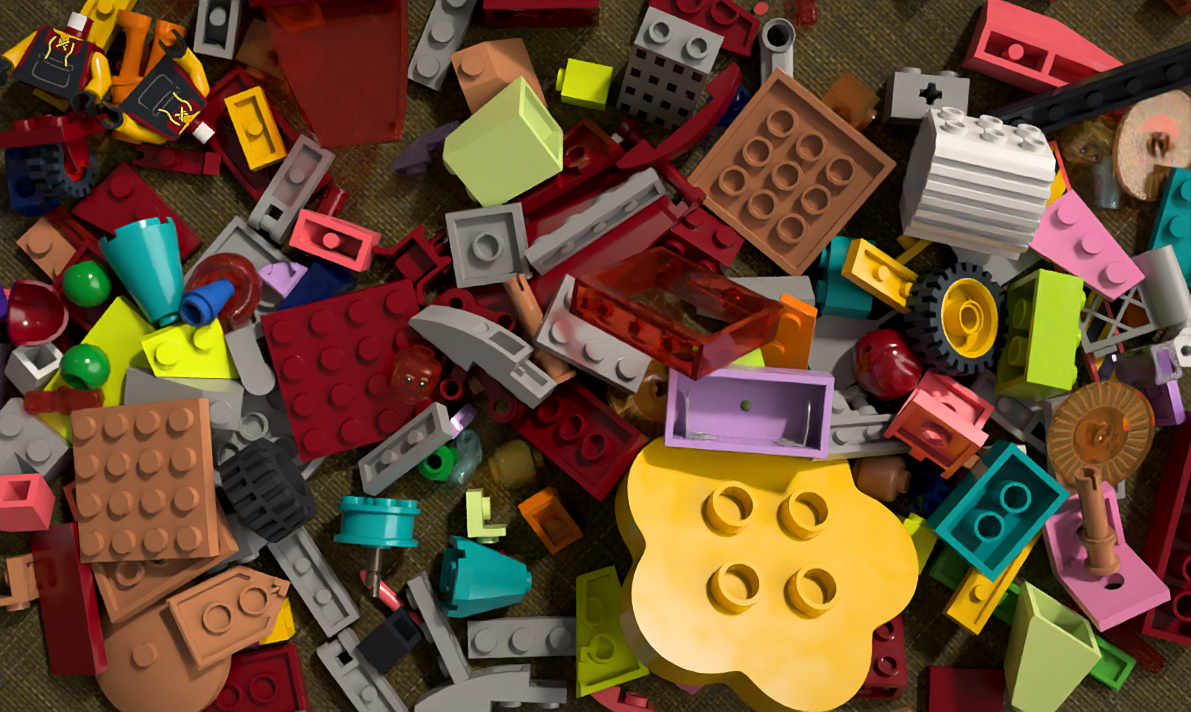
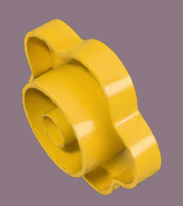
M661 436L642 449L618 485L615 498L616 521L620 534L633 558L632 566L620 592L619 620L627 645L635 657L647 669L663 679L682 685L699 686L724 683L741 700L757 712H830L847 702L857 693L869 671L873 631L897 616L908 605L917 586L919 566L915 546L904 525L883 504L856 488L847 459L810 462L808 457L671 447L664 446V436Z

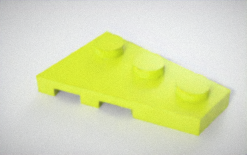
M614 565L580 575L576 578V698L649 674L648 669L630 650L622 633L619 620L621 585Z

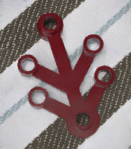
M463 288L449 289L439 300L438 306L451 307L452 302L455 300H461L463 303L461 310L481 316L498 325L502 318L510 317L512 324L507 330L512 333L518 327L517 319L512 313L508 311L497 313L477 306L473 295ZM434 344L430 345L425 352L426 361L434 367H444L450 358L443 353L442 360L434 362L431 359L432 353L439 348ZM530 356L528 360L532 362L533 359ZM454 364L450 377L446 378L440 385V393L445 399L458 401L464 396V383L469 370L466 371L461 366ZM476 364L475 367L490 398L487 404L489 416L500 424L513 422L520 410L518 401L512 395L504 393L500 382L489 376L482 367ZM451 383H457L459 387L457 394L454 396H449L446 391ZM500 401L508 403V410L504 414L496 412V405Z

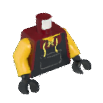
M71 12L64 31L45 24L42 25L38 31L33 32L0 56V86L5 85L7 82L6 72L12 73V78L28 86L69 101L73 115H77L80 109L85 108L88 118H93L94 115L97 116L96 105L100 103L111 88L112 79L108 60L105 57V50L87 41L94 21L79 13Z
M172 29V33L176 36V41L173 45L166 46L160 39L158 40L159 46L166 53L118 107H115L108 101L101 103L110 109V114L107 118L100 119L95 115L93 118L104 128L114 129L135 141L160 145L170 140L174 143L185 131L203 146L217 130L200 115L209 104L206 97L209 94L210 88L201 62L187 47V43L180 33Z

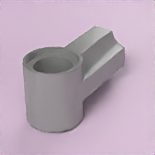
M771 19L765 24L758 35L760 87L778 66L793 78V43L796 34L793 25L786 19ZM775 29L782 32L785 37V44L780 47L770 44L767 39L768 31Z

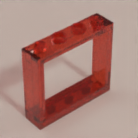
M659 245L576 277L569 313L688 378L697 381L775 340L784 306ZM662 256L669 259L668 264L661 265ZM652 286H657L732 325L706 337L629 296ZM693 346L698 348L697 352L693 350Z

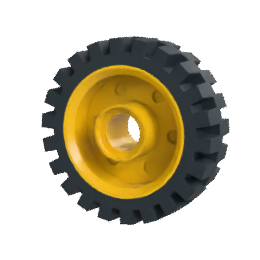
M962 262L930 268L925 271V274L919 275L916 279L918 284H914L910 288L909 292L914 297L907 298L905 305L911 309L910 313H905V322H911L912 328L906 329L907 338H915V341L910 346L913 352H920L917 357L922 364H928L927 369L937 372L939 375L963 376L984 372L985 369L991 368L995 364L993 360H998L1002 355L999 348L1006 346L1007 339L1002 337V334L1009 333V325L1003 323V318H1009L1008 309L1002 310L1001 305L1006 303L1004 295H997L1001 288L998 282H990L993 276L988 271L982 272L983 267Z

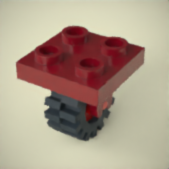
M80 109L77 115H73L72 111L66 112L67 115H59L58 112L35 115V118L10 122L12 129L0 132V149L28 147V153L31 154L32 159H27L28 166H33L34 170L29 172L31 179L38 180L34 186L37 190H43L42 195L45 197H50V199L84 197V195L91 192L89 187H94L96 181L91 177L97 176V169L93 168L92 163H97L96 156L91 157L90 152L94 149L91 144H87V135L106 130V128L96 122L94 118H88L85 109ZM97 114V117L105 119L108 117V114Z

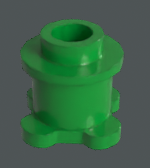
M442 445L416 466L425 478L440 482L446 481L450 477L454 463L459 461L460 453L456 448L449 449ZM432 455H438L441 458V467H434L431 464L430 459Z

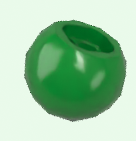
M84 261L71 266L65 271L61 281L63 293L68 300L83 308H91L103 304L110 297L113 289L112 275L105 266L97 261Z
M84 343L71 347L62 355L59 370L62 379L75 389L88 392L97 390L109 379L111 365L107 354L100 347Z

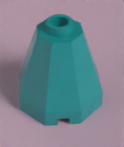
M450 536L448 542L454 547H446L444 551L439 581V593H447V601H440V610L445 616L462 618L520 603L524 594H529L532 576L531 572L526 571L524 563L467 537Z

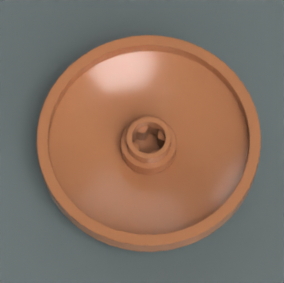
M194 581L187 582L122 623H111L104 601L100 605L98 611L108 671L97 674L95 677L105 696L121 712H202L221 692L229 674L232 654L198 670L166 601L198 585Z

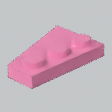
M1073 189L1046 207L1044 216L1040 219L1039 229L1035 231L1032 243L1029 242L1028 247L1038 253V256L1049 263H1054L1072 276L1084 278L1083 285L1110 302H1113L1145 279L1143 273Z

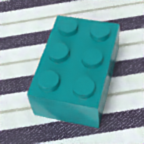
M998 439L923 525L979 575L994 582L1071 494L1015 444Z

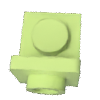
M483 488L468 489L466 491L468 538L477 537V543L499 542V536H506L507 524L485 525L484 520L491 519L490 497H483Z

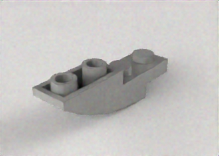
M430 305L413 316L408 322L424 339L430 341L445 353L452 362L461 366L466 371L478 364L489 376L498 380L514 393L516 398L526 403L532 409L547 398L558 384L528 360L535 348L502 326L481 316L451 307Z
M508 664L471 671L469 679L454 684L453 680L450 679L435 686L419 697L415 704L414 712H491L493 701H499V705L503 707H519L522 702H536V706L539 708H557L559 703H566L567 680L530 679L531 664Z

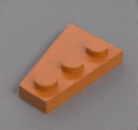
M784 292L781 294L757 335L765 367L808 370L817 308Z

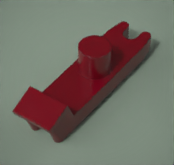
M136 145L134 147L136 151L144 154L140 160L133 159L132 163L134 165L147 169L200 176H219L222 154L149 145Z

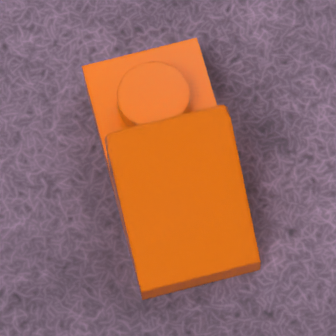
M549 486L518 505L525 520L552 555L584 536L554 487L551 488Z

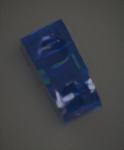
M28 147L5 148V172L12 209L28 218L61 210L59 199H50V197L43 196V190H37L34 186L38 180L31 179L29 172L34 170L33 166H28L27 159H32L31 154L28 153Z

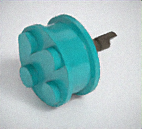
M341 496V503H337L336 508L342 511L340 534L334 535V542L360 544V547L368 548L365 586H371V597H379L383 549H391V546L418 547V541L413 539L414 516L420 515L421 509L417 508V501Z

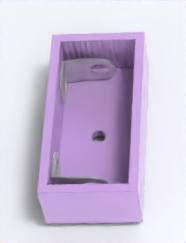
M670 360L664 424V446L827 458L835 378L828 371ZM749 400L751 402L750 409L742 410L740 408L741 402Z

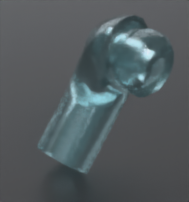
M472 429L463 430L457 438L458 462L454 465L448 478L458 486H462L482 461L481 440Z

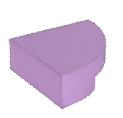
M277 262L263 267L256 273V276L284 299H288L311 270L294 262Z
M469 402L450 420L454 436L451 439L457 438L478 414V410Z

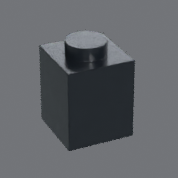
M400 606L376 626L356 647L381 675L407 654L425 634Z

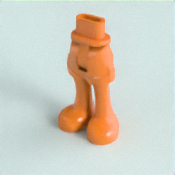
M118 9L116 21L125 29L126 48L119 76H112L111 78L112 86L109 92L112 96V104L115 107H118L166 54L159 46L158 40L160 39L166 46L173 45L176 41V36L171 30L175 29L186 41L189 34L188 28L156 19L150 57L144 77L139 76L142 52L152 18ZM114 129L112 130L111 138L142 145L141 141H135Z

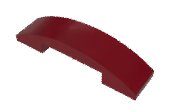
M733 62L709 82L704 88L712 101L656 149L644 138L615 164L626 175L646 171L650 167L656 168L664 165L696 145L718 123L731 104L742 78L739 66Z

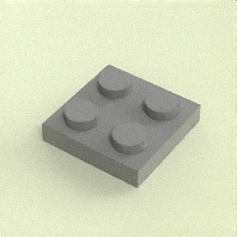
M521 202L448 212L445 214L457 288L501 283L513 277L516 278L523 273L526 279L533 277L532 266L524 254V251L528 249Z

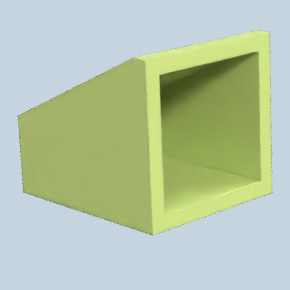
M520 76L445 138L443 163L452 175H457L465 184V189L474 202L479 201L483 207L501 205L562 171L563 130L525 79Z
M1025 581L1020 587L1003 664L1010 702L1016 712H1055L1102 656L1087 619Z

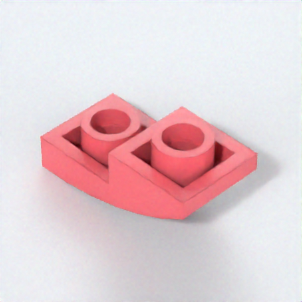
M620 684L590 694L599 703L613 712H654L653 702L647 701V696L627 691L625 696L620 695Z

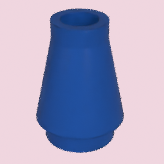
M218 278L212 283L186 292L178 306L182 319L193 327L210 325L227 301L234 296L235 290L232 283L225 278Z

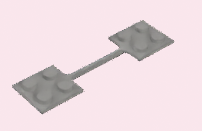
M949 245L957 258V263L969 262L972 265L983 267L982 272L988 271L993 276L990 282L997 281L999 286L1042 259L1038 256V253L1029 247L1026 253H1020L1018 260H1013ZM892 309L877 320L823 314L815 322L808 367L814 371H828L835 378L834 390H845L856 382L852 373V349L855 343L865 334L878 330L881 324L898 314L899 311Z

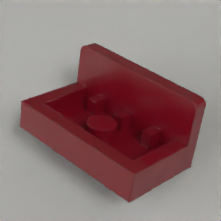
M699 206L695 210L690 211L655 243V247L661 250L667 257L677 260L690 268L703 279L722 278L746 238L729 224Z

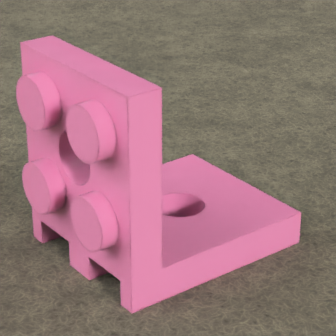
M1106 480L1101 482L1107 521L1108 525L1116 533L1114 550L1121 562L1120 569L1116 573L1108 576H1095L1088 573L1085 569L1084 561L1087 553L1086 548L1080 542L1082 530L1076 532L1083 525L1078 493L1067 498L1041 528L1054 577L1100 632L1171 600L1169 588L1125 542L1115 490ZM1111 583L1122 584L1120 588L1115 590L1104 588Z

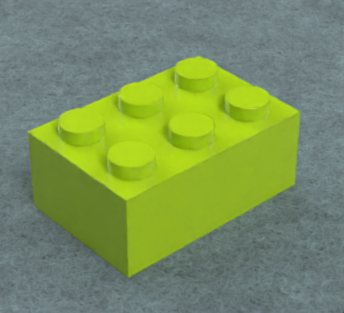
M1039 269L1007 286L1004 310L1008 309L1009 318H1003V323L1009 325V333L1002 334V337L1007 339L1004 348H999L1002 355L998 359L995 394L1038 402L1071 391L1077 378V367L1074 365L1076 349L1081 341V330L1078 328L1079 318L1086 300L1085 292H1083L1084 278Z

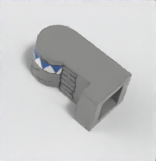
M261 321L224 334L245 389L257 396L276 392L280 386L274 365L264 343L266 337Z

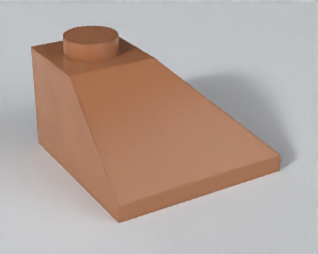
M522 38L485 41L449 55L472 115L520 76L525 79L543 105L548 108Z

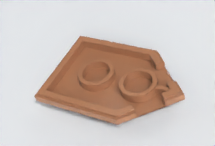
M237 565L167 599L166 601L198 670L271 635L291 582Z

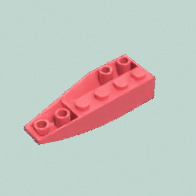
M985 0L962 67L1033 93L1041 94L1124 64L1058 20L1002 0ZM1134 104L1099 116L1121 124L1123 120L1128 121L1124 117L1128 111L1133 113L1130 109ZM1159 107V114H1155L1154 109V115L1150 116L1149 114V117L1146 119L1144 117V121L1142 123L1139 121L1140 126L1136 128L1141 132L1170 142L1174 138L1177 121L1173 123L1172 119L1168 116L1160 114Z

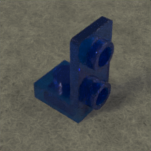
M324 258L316 260L276 311L347 293L358 280L335 262Z

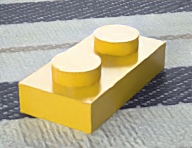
M257 86L224 99L250 170L255 172L284 161L288 154L263 89Z

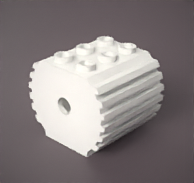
M942 107L941 110L930 108L929 111H926L924 120L920 124L918 135H916L914 147L910 153V160L907 164L906 176L902 184L903 189L899 210L903 234L1018 260L1021 252L1026 253L1029 242L1032 243L1035 237L1034 233L1039 229L1040 219L1044 216L1046 211L1045 205L1051 195V184L1054 183L1056 160L1044 134L1041 133L1039 128L1028 124H1019L1018 127L1004 125L1000 119L988 115H981L977 119L964 116L965 113L953 107Z

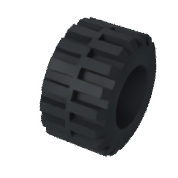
M259 437L219 466L221 482L231 504L243 521L257 535L268 542L278 543L316 517L315 500L306 480L286 453L266 438Z

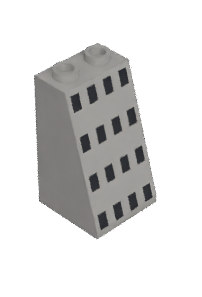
M649 6L632 48L616 109L674 133L691 119L724 37Z

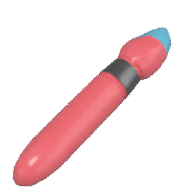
M361 570L359 575L365 584V574L367 571ZM380 579L378 598L393 612L401 606L423 631L421 623L424 620L422 617L412 611Z

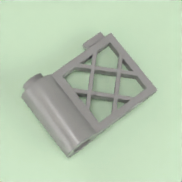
M1171 244L1130 258L1143 273L1145 279L1131 288L1126 296L1121 295L1118 297L1124 301L1114 320L1094 312L1101 298L1097 293L1089 309L1083 307L1082 311L1086 312L1083 321L1079 318L1078 328L1081 330L1080 343L1085 354L1092 352L1094 358L1118 351L1116 343L1168 326L1170 332H1175L1191 326V295ZM1135 290L1137 291L1140 302L1132 299ZM1129 302L1143 308L1148 320L1147 324L1131 328L1119 323ZM1092 315L1112 324L1104 339L1092 343L1089 342L1085 328ZM1117 326L1127 330L1113 335Z

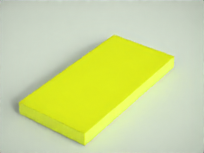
M124 295L118 296L80 343L96 345L107 354L111 365L109 379L97 390L84 392L67 384L62 379L59 370L29 408L73 445L71 410L124 405L128 366L151 369L138 338L162 328L158 324H150L143 312Z

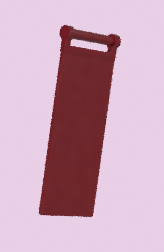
M632 118L625 120L618 127L616 133L611 136L621 146L629 141L635 147L644 138L647 140L639 131L640 126ZM670 162L656 167L655 169L683 197V200L676 206L666 195H663L542 276L532 266L533 277L526 280L543 316H545L559 282L564 275L568 274L595 290L602 292L675 224L682 220L690 211L698 208L707 197L704 191L698 186L693 187ZM613 164L526 215L524 223L528 248L531 247L537 238L549 235L562 227L565 220L570 216L581 214L592 207L602 195L613 193L625 185L627 180L634 174L626 175L616 164ZM456 280L449 287H447L437 298H435L427 307H429L430 305L438 306L441 296L447 290L457 288ZM504 282L463 288L473 295L477 306L497 313L501 311L512 313L518 322V327L513 334L532 346L509 295L502 285ZM455 300L451 304V308L460 310L463 306L461 300ZM504 317L500 320L499 325L508 329L512 324V320L510 317ZM474 365L472 368H470L469 371L484 387V384Z

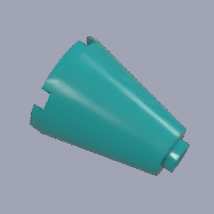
M158 217L137 221L114 230L117 238L110 242H107L105 236L101 238L97 243L101 254L150 324H160V327L164 328L182 321L178 306L186 291L177 231L172 218L166 217V224H161Z

